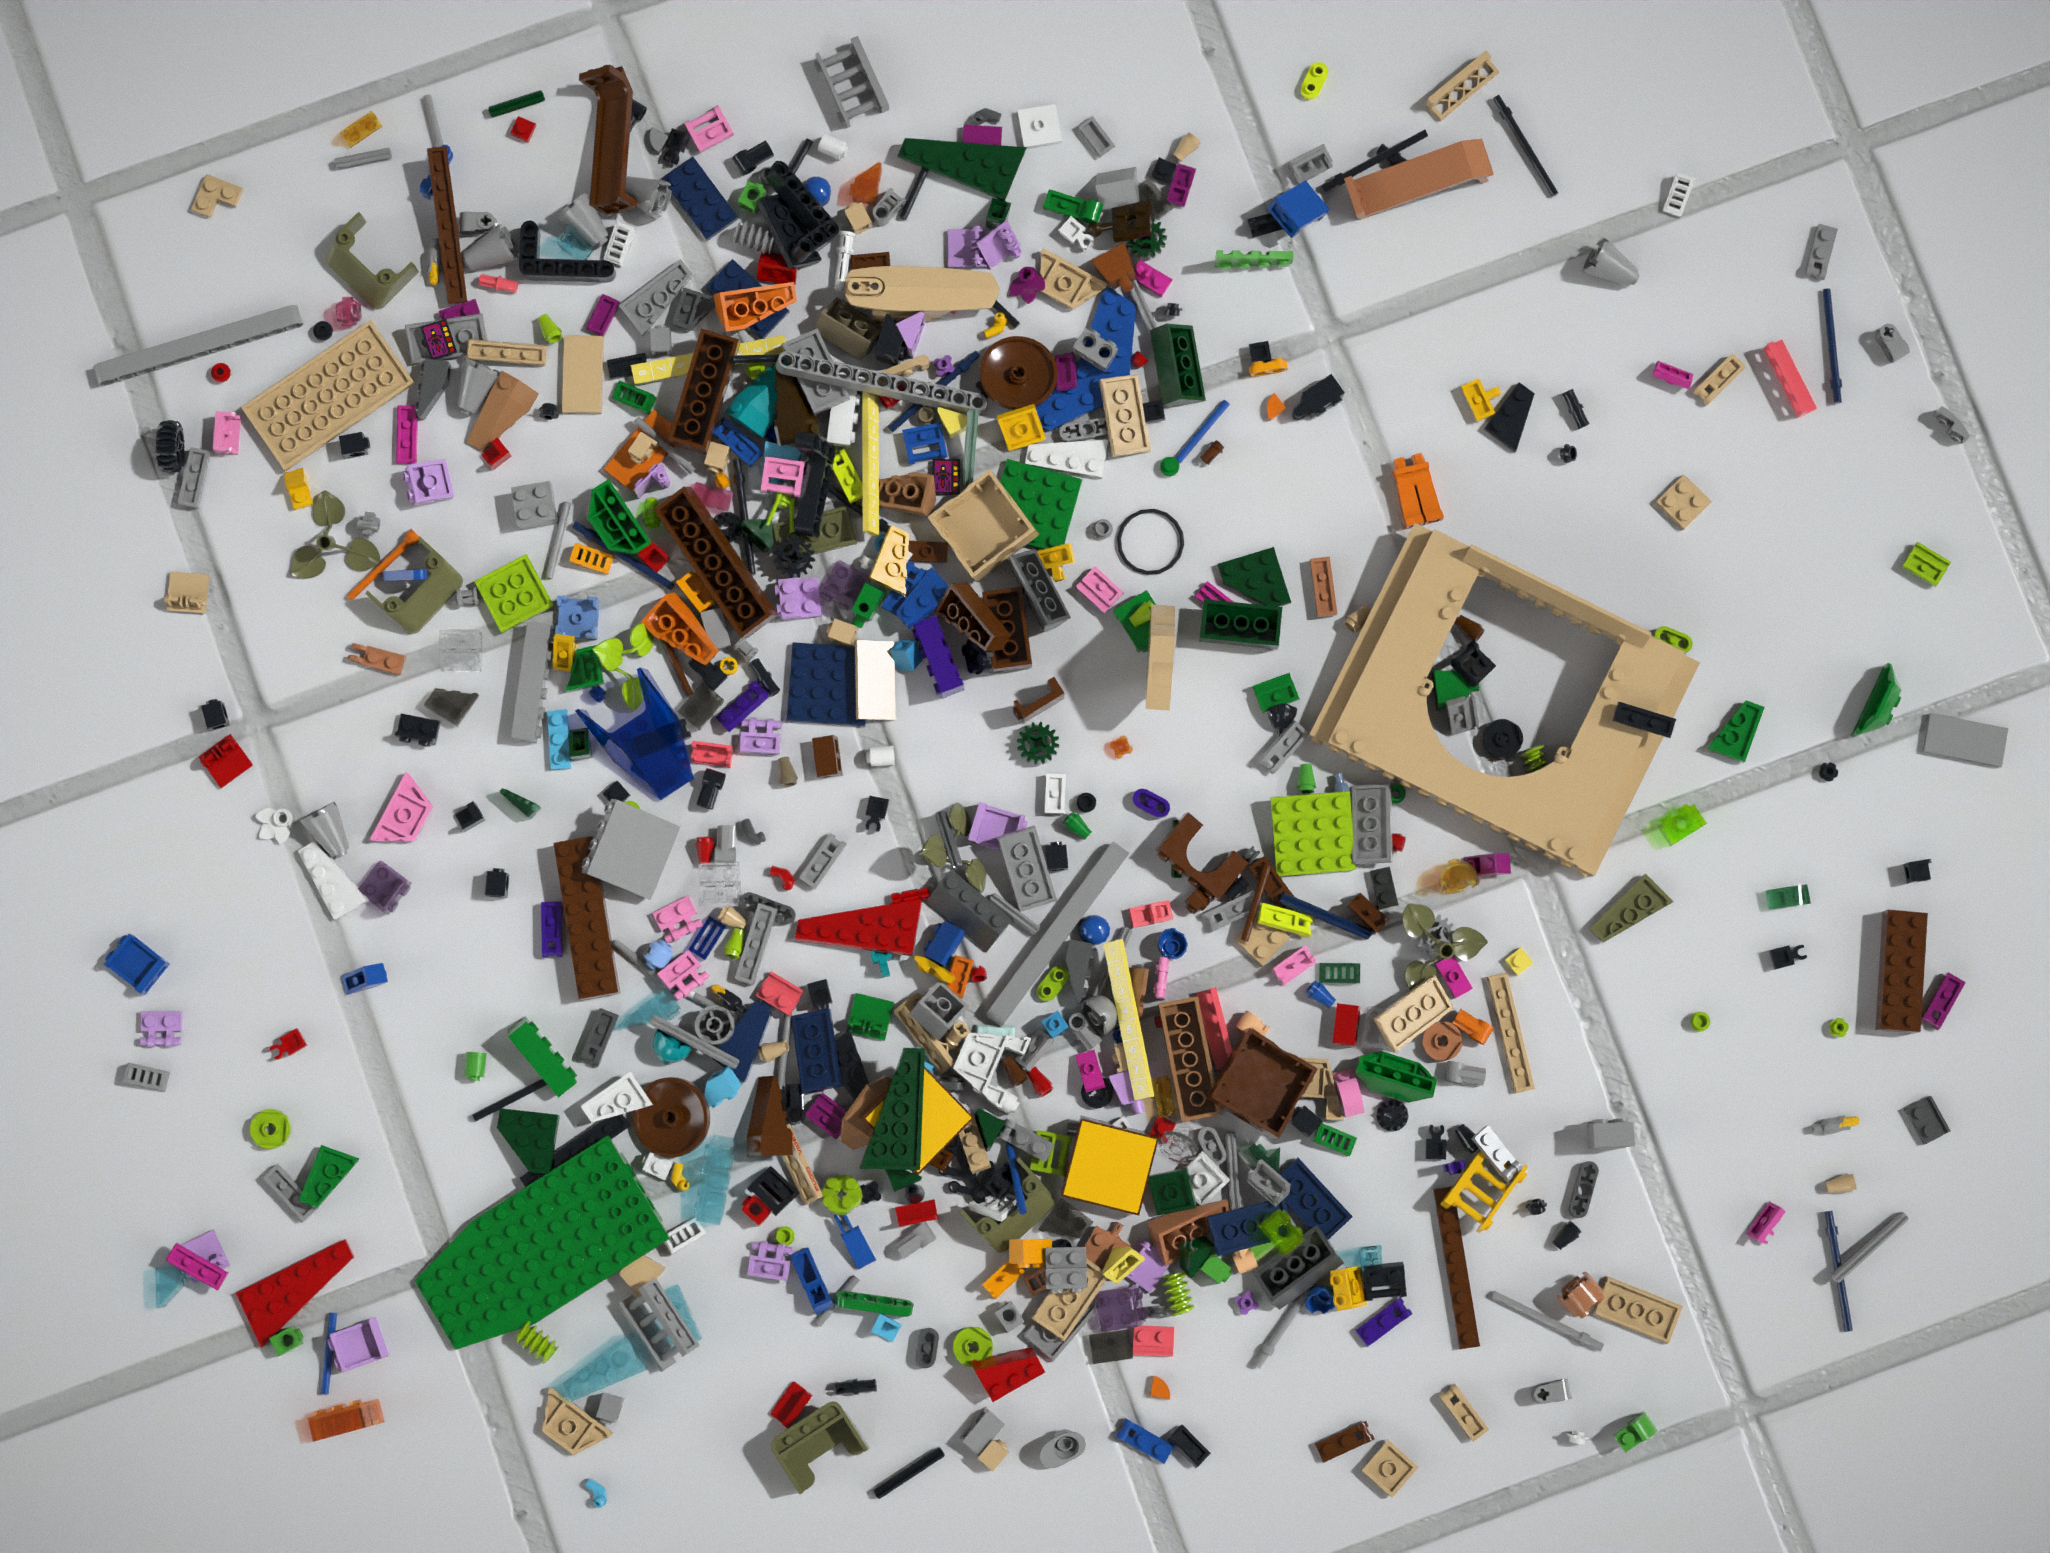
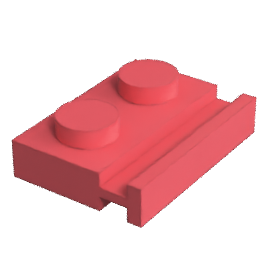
M770 971L769 976L765 979L755 996L790 1016L805 991Z
M1134 1325L1133 1355L1173 1356L1174 1327Z

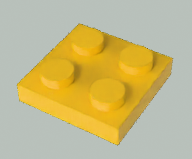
M1034 404L997 415L1009 451L1046 440Z

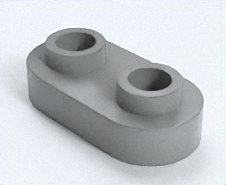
M1212 1127L1202 1128L1198 1133V1141L1203 1152L1216 1165L1222 1164L1226 1159V1151L1216 1130ZM1209 1133L1211 1140L1206 1141L1204 1135ZM1213 1152H1219L1220 1157L1214 1159L1212 1157Z

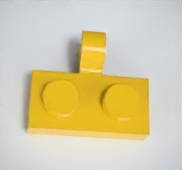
M1479 378L1461 386V390L1477 422L1495 415L1490 400L1500 396L1501 391L1498 386L1485 392Z
M1071 543L1037 551L1045 568L1052 569L1053 580L1065 579L1061 566L1075 562Z

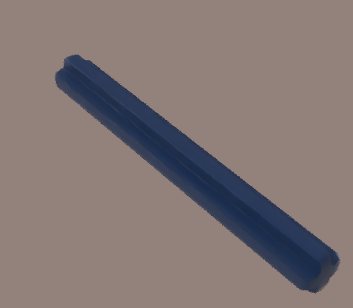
M1283 893L1280 897L1279 902L1361 938L1369 939L1372 934V930L1289 894Z

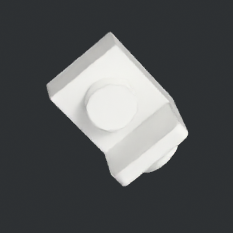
M650 1152L642 1160L641 1165L644 1166L642 1171L666 1180L674 1162Z

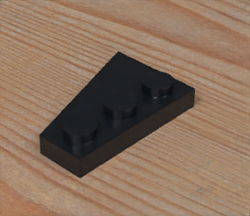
M1519 382L1484 430L1516 452L1535 393Z
M849 1029L835 1042L841 1084L851 1097L856 1100L864 1087L869 1084V1080Z

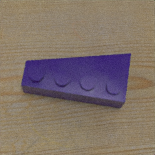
M936 615L916 623L912 633L916 641L920 640L922 647L919 650L922 658H927L929 665L926 668L929 676H934L936 683L933 686L936 694H941L942 698H946L964 691V683L962 678L960 679L957 666L953 662L948 644H946Z

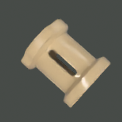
M956 1022L952 1026V1030L947 1031L945 1034V1041L952 1047L959 1046L962 1038L969 1034V1028L963 1022Z

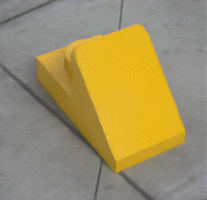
M304 468L284 473L285 486L289 491L294 510L313 506L314 502Z
M555 633L553 644L554 670L571 671L577 649L575 636Z

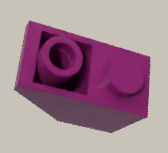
M1491 853L1464 857L1465 877L1511 874L1510 854Z

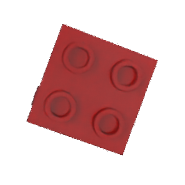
M231 734L199 756L201 764L207 768L221 789L253 766Z

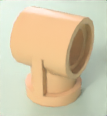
M1247 1010L1235 1026L1242 1033L1244 1029L1251 1028L1263 1036L1266 1035L1270 1028L1268 1025H1263L1261 1019Z
M1251 1248L1233 1252L1232 1258L1239 1275L1258 1267Z

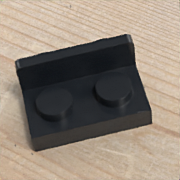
M401 714L395 736L401 742L411 743V740L419 741L418 745L430 747V744L436 745L441 721Z

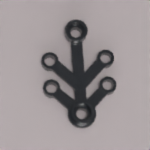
M956 1136L954 1138L956 1141L955 1145H947L946 1148L952 1150L963 1170L952 1168L948 1165L947 1173L944 1174L939 1169L938 1171L943 1176L951 1175L969 1180L973 1187L962 1186L957 1181H952L948 1185L950 1192L971 1195L978 1204L985 1202V1197L991 1196L992 1193L984 1185L990 1179L995 1165L992 1161H989L993 1168L990 1171L984 1170L981 1183H979L976 1177L977 1173L972 1174L969 1163L959 1148V1138ZM952 1183L958 1185L956 1191L951 1190L950 1186ZM983 1190L985 1192L984 1198L978 1197L979 1191Z

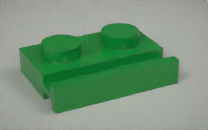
M1290 672L1252 686L1262 713L1268 712L1267 710L1274 705L1290 704L1299 700Z

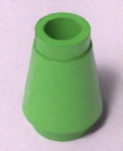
M1311 764L1300 765L1297 788L1301 794H1312L1316 788Z

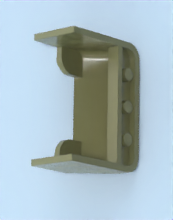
M358 212L336 234L326 255V263L372 308L382 309L419 271L410 262L398 275L391 269H382L374 275L349 251L355 243L354 235L367 223L362 214Z
M420 536L417 540L430 552L425 559L424 565L431 575L404 603L400 598L391 596L381 603L369 591L365 593L409 634L418 633L453 597L457 589H460L463 585L462 576Z
M1017 1158L1016 1161L1029 1174L1022 1183V1190L1028 1197L1025 1200L1027 1210L1025 1214H1019L1017 1208L998 1225L990 1217H984L975 1223L963 1209L959 1211L997 1252L1007 1251L1009 1249V1239H1020L1055 1205L1054 1196L1020 1158Z

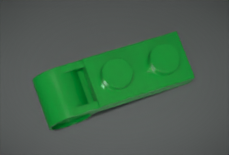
M1049 189L1043 209L1066 217L1072 216L1076 220L1089 224L1093 221L1098 224L1103 204L1095 200L1085 201Z

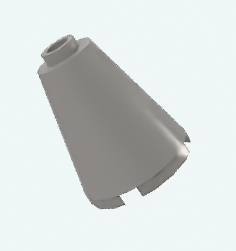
M626 176L625 193L637 200V207L655 219L662 216L659 215L662 210L666 211L668 208L672 190H669L668 187L671 184L664 180Z
M585 192L572 201L569 206H566L557 217L590 245L601 247L608 241L606 237L609 234L597 210L589 205L590 196Z
M499 224L464 251L462 260L467 268L470 267L473 270L515 261L519 258L518 250L514 252L513 246L516 244L506 227L502 228V224Z
M1600 239L1597 242L1599 247L1595 250L1592 249L1584 263L1583 268L1585 269L1583 271L1625 286L1634 285L1639 278L1638 269L1608 239Z
M465 358L457 406L460 407L459 411L471 415V412L476 413L501 372L495 369L491 370V368L484 364Z
M335 801L300 820L302 825L331 857L336 856L338 859L347 854L346 850L349 848Z

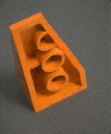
M794 282L713 294L716 313L725 332L745 329L797 302Z
M675 592L664 595L640 621L644 623V626L654 637L668 642L670 646L682 650L686 655L704 665H707L719 652L689 607Z

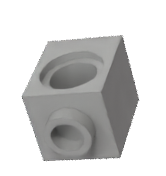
M664 325L650 328L652 356L672 355L670 328H666Z
M1005 1300L996 1306L998 1310L995 1314L1008 1333L1025 1322L1012 1301L1007 1303ZM1007 1309L1012 1310L1015 1314L1014 1319L1011 1321H1006L1003 1318V1312Z
M603 1393L596 1417L600 1418L599 1422L611 1425L612 1422L616 1423L625 1398Z

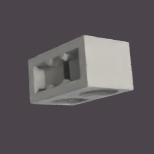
M1085 328L1074 344L1072 352L1103 372H1106L1118 354V348H1116L1117 345L1111 340L1107 339L1105 341L1102 339L1097 331ZM1091 340L1094 344L1091 347H1085L1083 342ZM1107 350L1110 355L1107 358H1103L1099 355V352Z

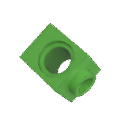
M748 181L738 199L739 207L756 215L760 209L756 201L761 197L767 196L765 187L758 182L752 183ZM751 193L758 194L755 200L748 198Z
M1213 1253L1200 1268L1201 1271L1218 1284L1221 1281L1225 1283L1232 1274L1229 1272L1231 1267Z
M295 1326L289 1327L269 1338L278 1356H283L304 1344L302 1341L304 1339L303 1334ZM287 1334L293 1338L290 1346L284 1343V1337Z

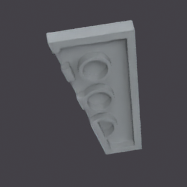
M680 259L619 305L620 309L642 337H644L693 277V274Z

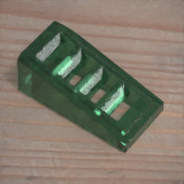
M502 788L500 790V793L529 819H532L541 809L538 804L507 789Z
M1319 963V982L1359 984L1360 963ZM1326 967H1329V979H1325ZM1334 968H1337V979H1334ZM1342 968H1346L1345 979H1342ZM1350 968H1354V979H1350Z

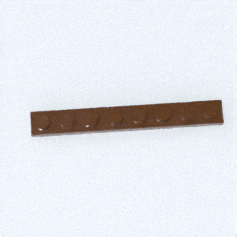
M447 146L427 148L447 304L467 302Z
M1451 1186L1433 1189L1459 1349L1479 1347L1480 1343L1457 1206L1451 1205L1446 1209L1440 1204L1453 1187Z

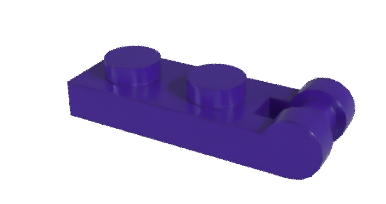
M753 681L749 684L748 689L722 711L716 719L730 732L768 698L769 694L766 690L761 689V685L757 681Z
M561 901L541 902L542 958H549V956L563 957ZM549 942H556V948H549Z
M1401 1297L1355 1330L1367 1347L1413 1314L1410 1309L1405 1307ZM1396 1308L1401 1313L1397 1317L1392 1312Z

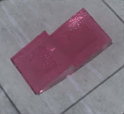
M696 482L694 487L695 493L704 506L723 511L729 510L734 492L718 487L714 488Z

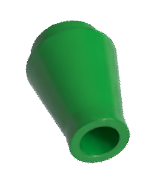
M1073 811L1062 822L1066 829L1080 836L1083 840L1092 832L1078 813L1075 814Z

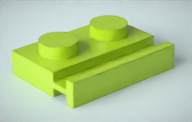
M1916 542L1902 567L1936 587L1951 561L1921 543Z

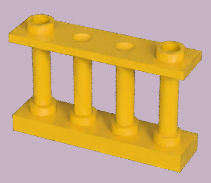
M1480 1149L1440 1203L1446 1209L1451 1205H1456L1480 1223L1476 1230L1478 1233L1483 1230L1487 1231L1494 1222L1491 1219L1517 1182L1521 1183L1527 1176L1525 1171L1528 1168L1526 1165L1522 1166L1523 1168L1518 1173L1515 1172L1512 1175L1514 1177L1507 1186L1483 1168L1484 1165L1481 1163L1486 1157ZM1507 1162L1503 1165L1506 1169L1510 1167ZM1473 1174H1479L1503 1192L1497 1201L1472 1184L1470 1178ZM1462 1190H1468L1491 1207L1486 1217L1461 1200L1459 1194Z

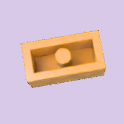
M1009 1239V1264H1018V1268H1030V1264H1032V1268L1044 1267V1263H1046V1248L1052 1247V1239Z

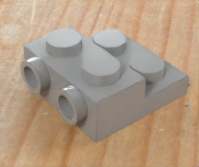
M1086 1246L1046 1248V1289H1051V1293H1063V1289H1071V1292H1083V1288L1088 1287Z

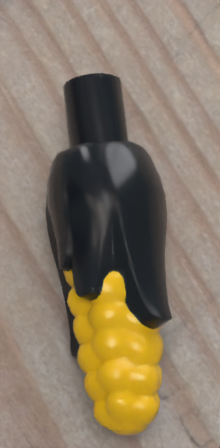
M715 984L711 987L712 992L730 1011H738L743 1015L747 1012L748 1009L742 1004L740 997L720 985Z

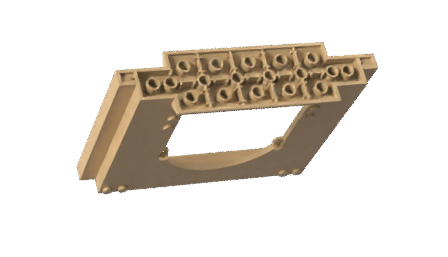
M1414 523L1309 736L1312 737V742L1318 745L1325 743L1330 746L1329 750L1337 754L1343 752L1347 754V759L1355 763L1361 761L1365 763V768L1373 772L1377 769L1383 772V777L1389 780H1394L1395 778L1401 781V786L1407 789L1413 787L1423 797L1428 798L1432 796L1436 798V803L1444 807L1450 805L1454 807V812L1462 816L1468 814L1472 816V821L1480 825L1486 823L1490 825V830L1496 833L1504 832L1508 834L1507 838L1512 841L1519 842L1521 840L1525 842L1524 846L1533 851L1539 849L1543 851V856L1551 860L1557 858L1561 860V865L1569 869L1575 867L1579 869V874L1589 878L1590 875H1596L1663 739V736L1612 721L1617 702L1673 718L1700 662L1684 655V651L1651 636V632L1472 544L1468 546L1435 529L1431 531ZM1477 576L1485 577L1499 584L1498 588L1506 592L1509 590L1516 592L1515 596L1522 600L1530 599L1534 601L1533 605L1541 609L1546 607L1552 610L1551 613L1559 618H1562V616L1569 618V622L1575 626L1580 627V625L1587 627V631L1591 634H1601L1620 645L1570 749L1564 746L1560 747L1555 755V761L1533 773L1501 777L1488 775L1469 768L1453 757L1442 745L1434 732L1428 715L1427 696L1431 693L1433 682L1427 679V676ZM1426 683L1430 684L1428 689L1425 688ZM1562 750L1566 752L1564 756L1561 755Z

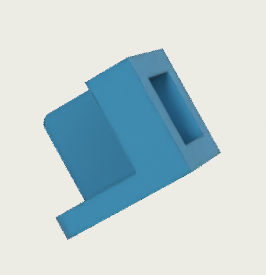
M900 639L890 650L897 670L913 671L923 660L916 640Z

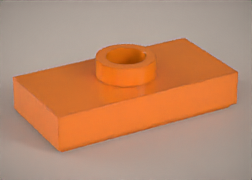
M955 955L950 973L956 979L951 984L947 982L946 986L959 998L963 999L974 960Z

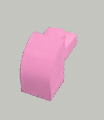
M1352 1068L1332 1073L1345 1118L1365 1113L1360 1088Z

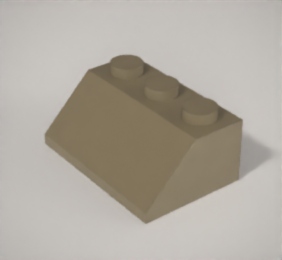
M836 297L820 313L813 330L818 328L822 338L827 339L835 344L836 347L843 349L851 354L852 357L862 361L877 343L883 325Z

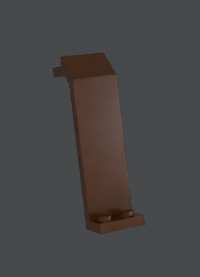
M610 64L604 65L603 67L580 73L579 81L592 89L597 97L589 205L605 216L637 208V200L625 193L633 90L623 66L614 68Z

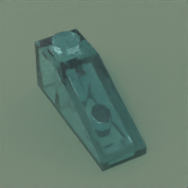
M664 988L618 1026L623 1030L649 1024L652 1015H656L664 1020L668 1018L672 1020L680 1014L678 1010L682 1007L670 992Z
M679 1284L664 1290L697 1342L702 1340L703 1337Z

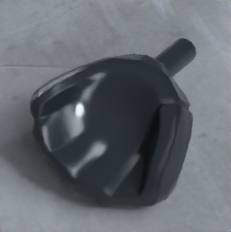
M1282 703L1274 705L1267 710L1271 725L1274 729H1277V738L1282 734V728L1288 727L1296 717V707Z

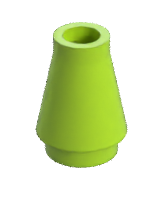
M543 314L538 318L544 340L548 341L549 344L558 342L562 338V330L550 319L548 314Z
M1150 600L1144 602L1129 617L1135 628L1150 620L1151 605H1153Z
M734 928L724 947L725 956L739 959L740 955H742L744 930Z

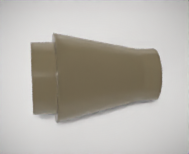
M779 758V783H781L782 787L796 785L798 777L790 762V758Z

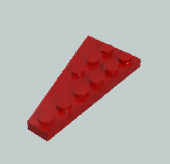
M921 898L896 904L892 903L799 919L795 940L913 956L923 900Z
M346 1239L236 1293L261 1348L268 1343L269 1338L276 1335L335 1275L355 1258Z

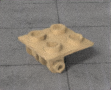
M170 572L168 595H165L164 602L167 603L166 610L206 614L210 575Z

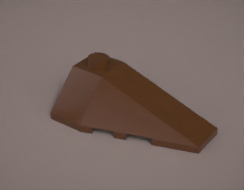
M777 1076L759 1077L747 1133V1157L793 1155L792 1132L790 1128H787L785 1120L787 1114L782 1109V1095Z

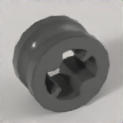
M1254 846L1243 857L1248 862V865L1260 853L1259 850H1254Z
M1148 1306V1309H1150L1148 1316H1166L1164 1312L1166 1306Z

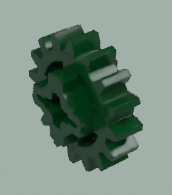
M1152 218V235L1149 236V240H1142V237L1138 238L1135 243L1133 239L1127 240L1129 242L1126 244V248H1132L1130 253L1134 254L1136 252L1137 258H1140L1141 255H1144L1145 260H1147L1148 255L1155 258V252L1161 254V248L1166 246V243L1163 241L1167 240V236L1162 235L1166 229H1160L1161 222L1155 224V218ZM1156 233L1158 234V237H1159L1158 243H1157L1156 240L1154 239V236L1156 235Z
M1032 722V728L1025 726L1026 732H1019L1022 739H1017V743L1021 744L1017 749L1018 751L1023 750L1021 757L1027 756L1028 763L1032 759L1034 760V765H1037L1038 761H1041L1044 765L1045 759L1052 761L1051 754L1057 755L1054 748H1059V744L1055 743V741L1059 740V736H1053L1056 730L1049 731V724L1042 727V722L1038 726H1035L1034 722ZM1034 731H1040V733L1036 735L1030 734ZM1047 735L1051 739V746L1046 743ZM1039 739H1041V744L1043 746H1038L1036 748L1035 743L1033 741H1038ZM1025 741L1030 744L1029 752L1026 750ZM1039 752H1045V753H1046L1045 755H1042V756H1036V754L1039 753Z

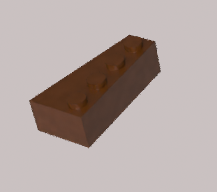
M968 582L951 583L933 612L937 616H942L948 624L954 625L961 634H966L969 640L984 651L1002 650L1011 637L1010 633Z

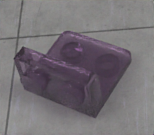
M839 560L833 567L824 584L821 583L818 591L821 594V598L828 602L832 600L838 603L837 606L848 612V610L852 611L864 584H870L871 580L868 579L869 575Z
M379 861L358 890L378 909L389 915L390 912L393 913L398 907V901L401 897L406 896L410 891L412 882L383 861Z
M1138 1283L1097 1293L1094 1300L1101 1331L1133 1328L1146 1323L1147 1313L1145 1308H1143V1293Z

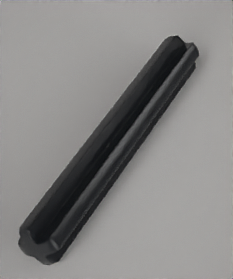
M940 1447L936 1448L874 1489L876 1497L881 1499L945 1456L943 1450Z

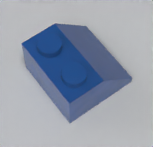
M944 921L943 924L939 923L933 932L936 936L933 941L929 940L923 950L926 951L925 957L946 968L964 938L965 931Z

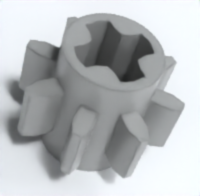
M365 511V516H359L358 530L362 531L363 536L373 537V532H379L380 518H376L374 512Z

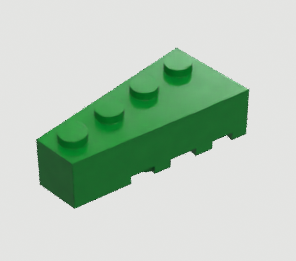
M525 1016L507 1031V1036L559 1098L577 1083L575 1078L577 1074L571 1067L567 1068L564 1065L563 1061L565 1060L558 1051L554 1052L550 1047L552 1046L551 1042L545 1036L542 1037L538 1032L539 1028L533 1021L530 1022Z

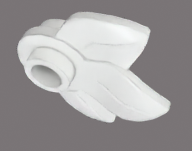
M266 808L256 814L255 817L264 823L260 830V839L269 840L275 837L280 844L288 839L290 835L289 826L293 821L292 813L289 810L278 809L276 811L272 808ZM282 815L286 816L285 822L280 821Z

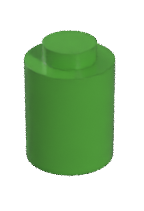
M466 1053L464 1076H468V1080L480 1081V1077H484L487 1053Z

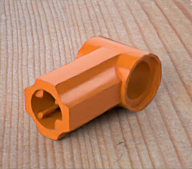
M1462 1009L1458 1011L1452 1021L1453 1025L1469 1034L1470 1038L1482 1045L1486 1043L1494 1030V1027L1487 1022L1476 1019Z

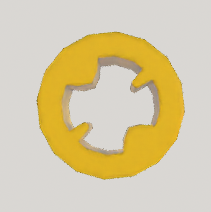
M725 657L720 662V669L730 676L737 672L738 663L732 657ZM726 662H733L734 665L732 666L734 669L731 671L730 669L725 670L724 667L726 666L724 664Z

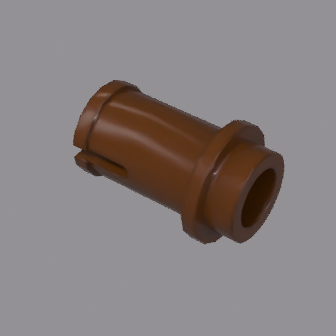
M1217 440L1211 442V446L1200 456L1201 460L1209 465L1219 453H1223L1224 446Z

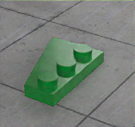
M1747 700L1744 701L1707 749L1744 763L1765 707Z
M321 1145L300 1195L299 1202L318 1209L356 1165L359 1158Z

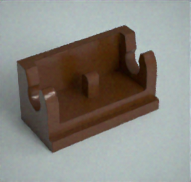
M829 735L812 738L817 777L843 776L838 737Z
M1361 893L1347 906L1374 934L1378 933L1389 921Z

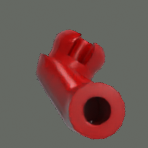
M772 866L770 875L781 879L783 889L791 890L795 881L790 871Z

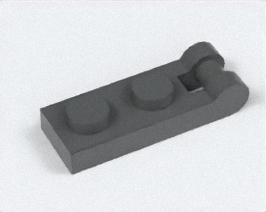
M602 1008L599 1009L579 1060L592 1062V1065L599 1067L619 1015ZM591 1047L598 1050L596 1055L589 1053Z

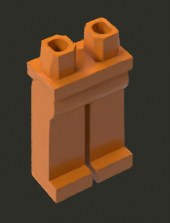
M1422 453L1411 456L1413 463L1411 466L1406 467L1404 457L1394 459L1393 461L1394 470L1392 475L1393 479H1395L1405 529L1412 528L1414 523L1422 526L1423 523L1424 525L1442 521L1444 518L1433 486L1429 463L1425 462Z

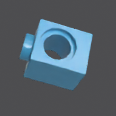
M1058 1010L1041 1022L1052 1039L1069 1028Z

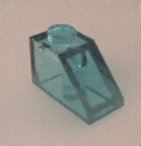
M176 1266L155 1267L156 1308L166 1307L184 1287V1282H187L186 1272Z

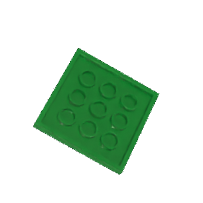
M1007 459L1001 484L1040 534L1029 542L1027 546L1043 550L1064 545L1082 479Z

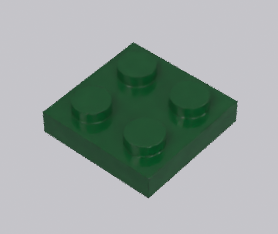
M1188 1168L1149 1175V1184L1157 1215L1197 1207Z

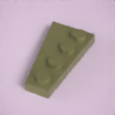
M1645 873L1589 930L1604 943L1674 901Z

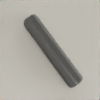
M940 811L935 814L944 841L951 868H958L962 866V861L947 812Z

